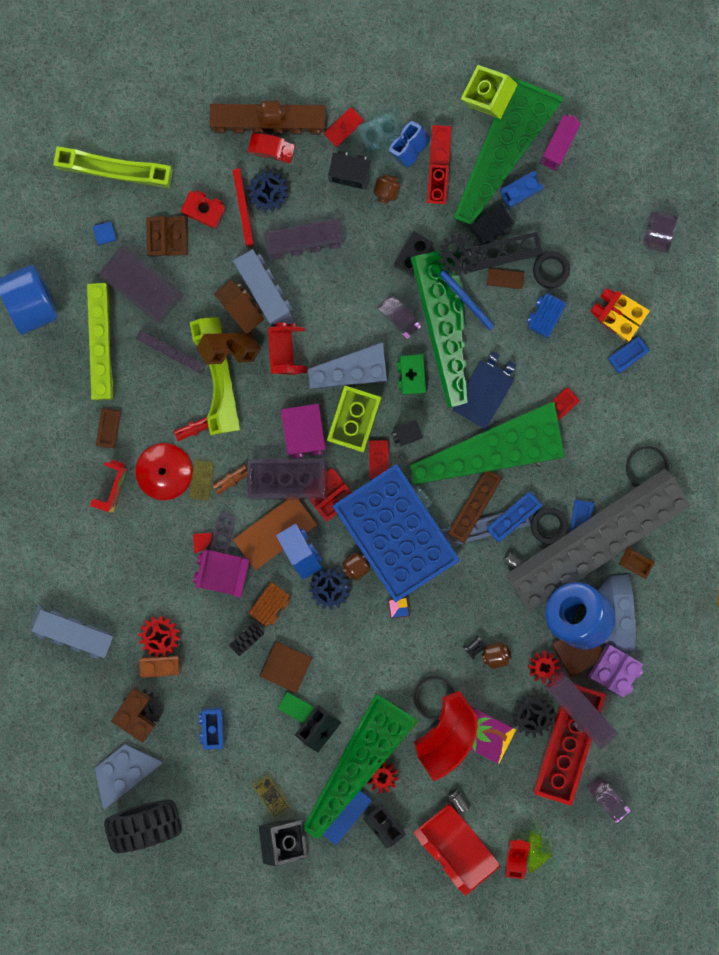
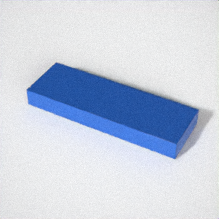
M529 491L486 529L499 543L542 507V504Z
M360 790L323 835L336 845L369 806L372 799Z

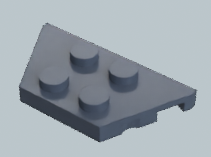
M124 744L95 767L103 808L106 809L163 763L162 760L156 759L128 744Z

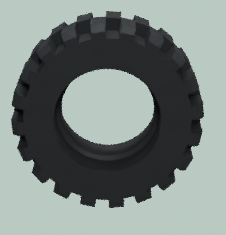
M170 799L150 802L120 811L107 817L104 822L109 846L114 853L132 852L155 846L177 837L182 831L176 803Z

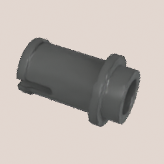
M509 552L503 560L506 562L505 565H510L514 569L524 562L515 556V552Z
M455 789L447 795L449 797L448 801L452 802L459 814L462 815L469 811L470 807L462 798L461 791Z

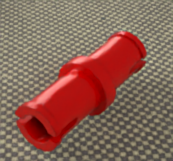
M207 417L194 423L191 421L189 425L174 430L178 442L192 435L197 436L199 432L209 429Z

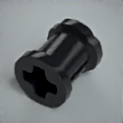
M478 635L467 646H462L473 660L478 653L487 647Z

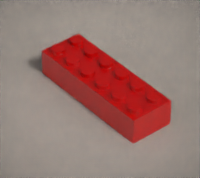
M566 681L532 790L535 795L572 806L606 697L605 693Z

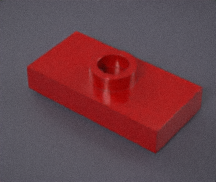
M350 107L324 132V135L338 148L364 123V120Z
M388 440L369 441V479H374L388 470Z

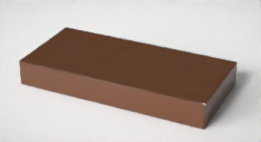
M488 268L487 285L522 289L524 272Z

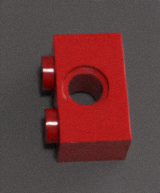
M198 190L195 192L189 191L180 212L217 230L226 211L225 206H223L224 203L215 198L213 200L205 198L206 194ZM203 204L209 206V210L206 213L199 212V208Z

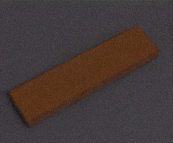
M492 471L482 474L449 530V536L465 544L503 477Z

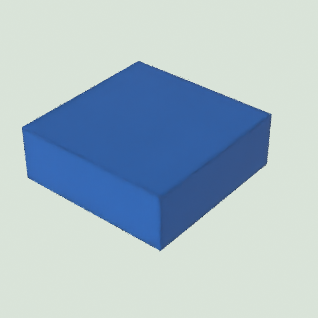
M111 221L93 226L98 246L117 241Z

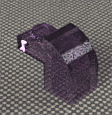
M392 295L377 307L407 339L421 327L412 313Z
M602 776L587 788L616 823L631 811Z

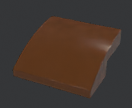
M146 217L147 256L188 255V217Z
M560 639L551 644L570 677L595 665L603 652L600 645L592 649L581 650L568 645Z
M275 641L259 676L297 693L312 661V657Z

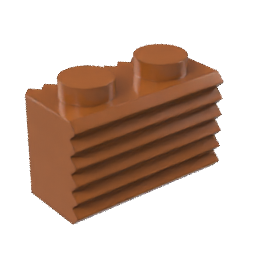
M271 582L248 613L266 627L269 623L273 625L279 617L277 612L280 608L284 610L290 603L288 599L290 595Z
M180 655L140 658V677L178 676L181 673Z

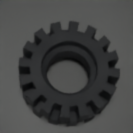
M254 622L229 646L240 656L265 633Z

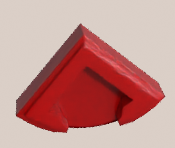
M213 533L193 534L194 553L201 552L208 547Z

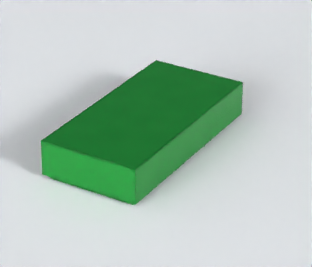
M287 691L278 709L304 723L315 707Z

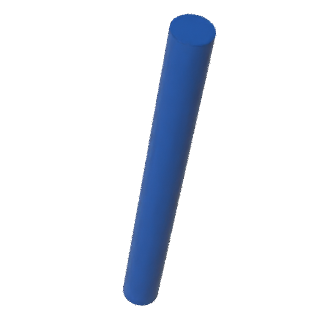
M446 270L441 271L439 275L483 325L488 330H491L495 325Z

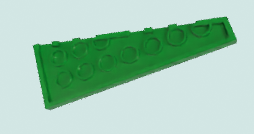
M511 76V79L518 85L501 119L495 117L453 219L467 225H471L562 103L564 97Z
M441 250L411 257L447 407L449 408L467 403V386L464 377L466 362L463 360L465 342H462L464 315L463 302L439 275L446 265L439 262L443 259V256L438 255V253L443 252ZM458 252V253H455V257H458V260H459V252ZM447 258L449 263L455 267V262L451 258ZM450 268L446 269L448 274L462 288L460 276H457L456 271L450 274Z
M548 403L410 465L412 484H424L565 458L555 403Z
M375 694L305 822L304 830L314 838L320 839L413 729L418 719L384 697Z

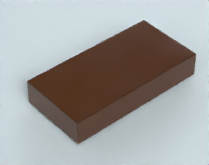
M101 409L96 446L115 449L121 411Z
M627 547L619 565L646 579L655 562Z

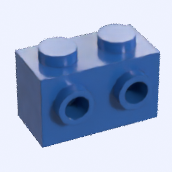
M223 707L203 708L202 713H199V725H202L200 744H203V750L223 749Z

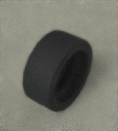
M545 252L534 263V278L544 288H558L569 277V261L559 252ZM548 259H555L562 265V275L556 281H547L541 275V265Z
M543 508L537 511L531 520L533 536L539 542L545 544H553L565 536L568 530V522L565 515L554 508ZM551 514L558 518L560 530L553 537H545L538 530V522L543 516Z

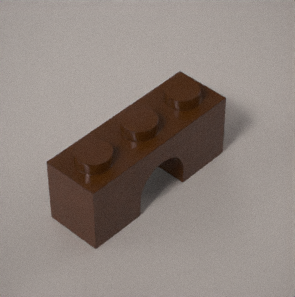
M245 332L204 334L196 347L206 365L222 364L228 353L234 356L238 363L254 362L261 350L251 332L248 334Z

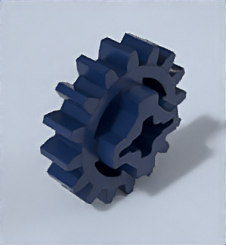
M263 171V176L261 177L259 174H256V181L250 180L253 186H248V190L252 191V193L248 194V198H253L251 204H257V210L262 207L264 213H266L267 209L274 213L275 207L279 210L281 209L280 203L286 204L284 197H289V194L285 191L289 187L283 186L286 180H280L279 173L274 176L273 171H270L269 175H266V172ZM269 180H273L279 185H273ZM260 182H263L262 186L259 189H256L258 184ZM266 184H268L270 190H273L270 193V200L267 194L263 193L266 192ZM281 193L279 199L274 202L276 195ZM257 198H263L267 201V204L260 202Z
M327 568V573L320 570L321 576L314 575L316 581L310 582L314 586V588L309 589V592H314L311 599H317L316 605L322 603V609H325L326 605L329 606L330 610L333 609V605L340 608L339 602L346 603L344 596H350L346 590L351 589V586H346L345 584L349 579L343 580L344 573L338 575L337 569L333 573H331L330 568ZM326 577V582L324 583V585L317 586L319 581L322 578ZM333 577L339 579L342 585H337L333 581ZM329 580L331 586L335 587V590L332 591L331 598L330 594H328V591L324 590V588L328 586ZM342 592L340 598L334 601L336 593ZM318 593H323L327 597V601L321 599Z

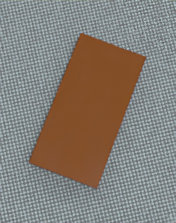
M294 494L234 538L233 541L244 556L249 559L252 567L257 570L284 550L276 536L277 534L297 524L300 530L304 528L307 533L317 524Z

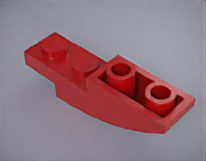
M432 125L427 203L446 204L452 126Z

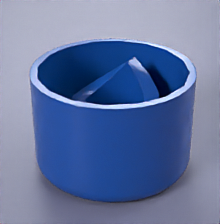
M28 265L0 277L1 298L16 329L21 335L52 323L57 319L58 315L52 297L35 266Z
M571 582L559 587L550 596L545 609L546 623L550 631L557 638L576 649L587 650L601 645L608 639L615 624V612L611 602L595 588L581 582ZM585 605L587 611L584 619L578 624H572V618L575 616L578 606Z

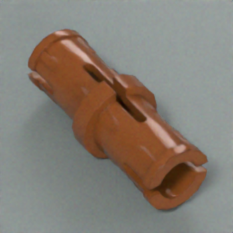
M243 464V466L231 474L227 473L225 478L213 484L214 490L222 486L216 491L217 494L220 495L231 486L235 487L237 482L251 475L248 470L241 474L247 467Z

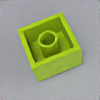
M477 65L461 100L474 110L501 119L518 84L506 74Z

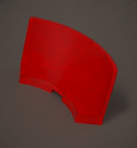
M460 691L442 697V711L439 717V724L420 739L413 741L417 758L432 781L446 776L465 759L477 735V715Z
M447 804L414 832L422 846L436 861L438 860L442 867H444L443 870L465 896L500 868V864L450 804Z

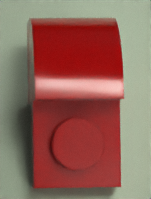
M251 134L247 152L262 158H273L290 164L295 145L276 136Z
M521 839L508 842L505 877L524 879L527 871V857L530 851L529 842Z

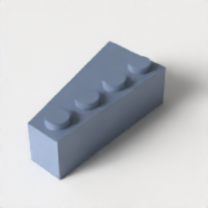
M252 249L233 260L271 327H276L275 323L294 324L295 321L290 313L293 309L288 300L283 301L281 298L283 292L278 284L274 286L271 281L274 277L269 269H264L263 264L265 262L260 253L256 255Z
M383 342L308 369L310 389L387 382Z
M38 605L30 624L34 636L45 639L46 636L53 639V643L61 646L65 643L71 646L70 649L81 652V650L89 652L88 655L99 659V657L105 658L113 639L111 633L88 624L84 626L81 621L69 617L66 619L64 615L54 610L49 613L44 611V606Z

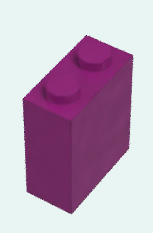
M569 114L568 116L563 115L540 161L541 164L555 171L558 170L581 125L578 122V118Z
M319 404L281 409L288 456L292 455V459L304 457L303 453L311 452V456L323 454L322 450H326Z

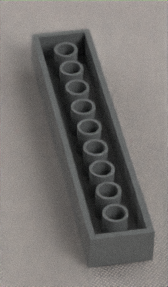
M664 469L505 576L524 606L531 613L546 603L553 592L567 583L579 581L691 505L675 477Z

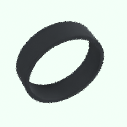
M644 446L634 450L629 455L626 462V473L633 484H635L636 486H640V484L632 478L629 470V464L633 455L639 450L653 449L657 451L663 457L665 461L666 470L669 472V461L666 455L660 449L652 446Z
M431 676L423 679L417 685L414 692V703L421 715H423L426 718L436 720L439 719L440 716H429L419 709L416 702V694L419 687L428 680L438 679L446 682L451 687L453 693H455V690L451 683L446 679L438 676Z

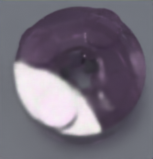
M660 211L651 212L648 222V228L651 229L650 231L646 230L643 246H646L647 249L669 254L678 216Z

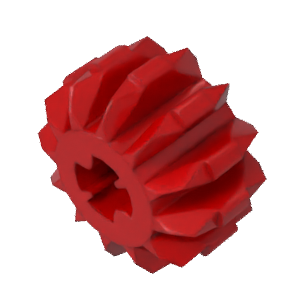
M546 651L542 652V657L536 652L535 655L538 659L535 660L532 657L529 659L534 663V665L529 664L527 666L529 669H534L530 671L529 675L534 676L537 674L534 678L536 682L541 678V682L545 684L546 677L550 682H553L551 675L559 676L554 670L561 669L560 666L554 665L559 662V659L555 658L552 660L554 657L552 652L548 657ZM543 662L546 665L549 664L546 672L539 669V667H542L540 664Z
M385 761L369 779L368 785L374 783L372 786L373 791L379 787V793L383 792V788L390 792L389 785L393 788L396 787L393 781H398L399 777L394 776V774L398 773L397 769L391 770L393 763L386 767ZM379 773L387 774L385 781H382V779L378 780Z

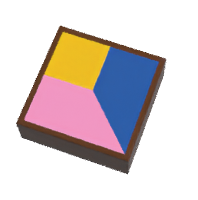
M403 597L396 603L393 599L388 600L391 619L410 616L407 597Z

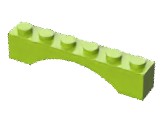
M59 146L56 147L53 164L58 170L170 189L173 173L172 167L168 165L113 159Z
M107 283L87 284L91 399L94 401L114 400L109 340V285Z
M219 317L201 318L189 322L192 339L196 345L199 344L204 334L222 333ZM225 358L222 364H209L213 380V399L207 415L210 436L240 430L228 369L229 364L227 358Z

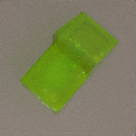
M529 831L530 851L527 867L529 873L535 872L553 855L551 851H538V848H541L542 838L538 837L537 831Z

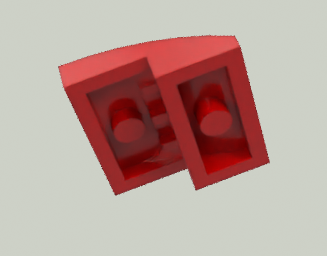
M332 467L302 490L326 522L337 514L332 505L352 493Z

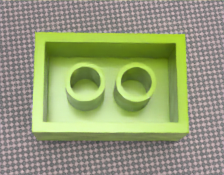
M344 386L327 441L364 453L381 397Z

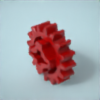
M163 615L159 617V620L153 616L152 622L146 620L147 626L142 625L140 627L144 632L138 634V636L143 637L139 644H145L143 651L149 649L148 655L155 652L157 658L160 653L166 657L167 651L173 653L172 647H178L175 641L181 639V637L176 636L180 629H174L177 624L176 622L169 623L171 618H167L165 621ZM161 624L166 625L170 630L161 628ZM152 626L153 632L150 636H147L148 630ZM157 631L160 634H168L161 639L162 641L151 639L157 635ZM172 636V641L167 647L166 641ZM149 643L156 644L159 649L152 647Z

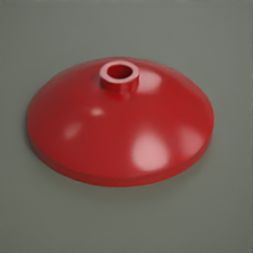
M159 443L150 446L140 455L136 464L135 475L139 487L145 494L157 500H171L187 490L192 480L193 468L190 458L181 448L169 443ZM161 468L166 469L165 475L159 473Z

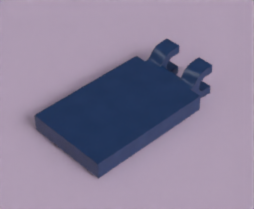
M494 351L487 363L480 361L468 382L467 403L457 405L452 410L484 429L489 425L512 385L514 379L510 375L516 367V364L509 361L505 370L494 365L500 356Z

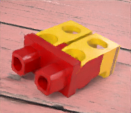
M606 288L600 298L608 302L606 308H603L596 303L590 313L597 318L598 323L628 343L650 310L623 295L618 290L615 293Z

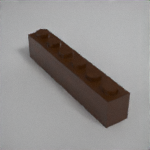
M210 104V129L214 130V133L224 134L226 131H233L235 134H244L245 131H252L253 134H264V131H272V134L280 135L283 134V131H291L293 135H301L302 132H310L311 135H321V132H325V105H281L285 106L286 117L282 118L281 124L264 126L261 122H258L257 106H260V104Z

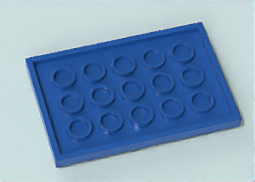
M395 464L332 505L395 603L460 561L398 464Z

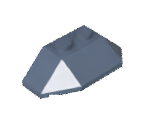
M629 574L610 575L597 590L611 602L615 612L614 628L605 643L610 644L621 652L634 651L636 627Z

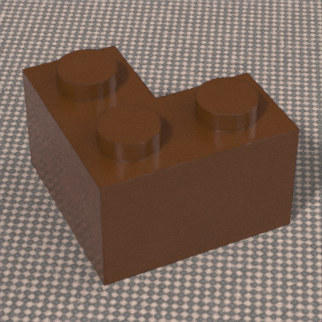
M230 280L214 293L215 297L246 334L264 320L260 315L263 311L256 303L252 305L249 301L252 297L240 283L236 285Z
M134 687L111 722L141 743H144L156 726L154 722L140 714L151 697L137 687Z

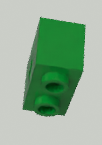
M423 354L400 356V361H396L397 372H401V380H398V390L402 391L403 395L426 394ZM409 370H412L414 374L416 373L413 380H410L405 375L409 373Z

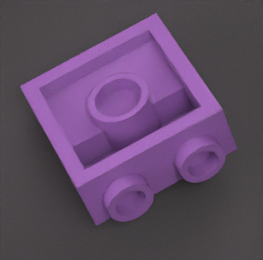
M607 643L588 677L625 697V695H629L632 692V683L635 678H639L642 675L643 664Z

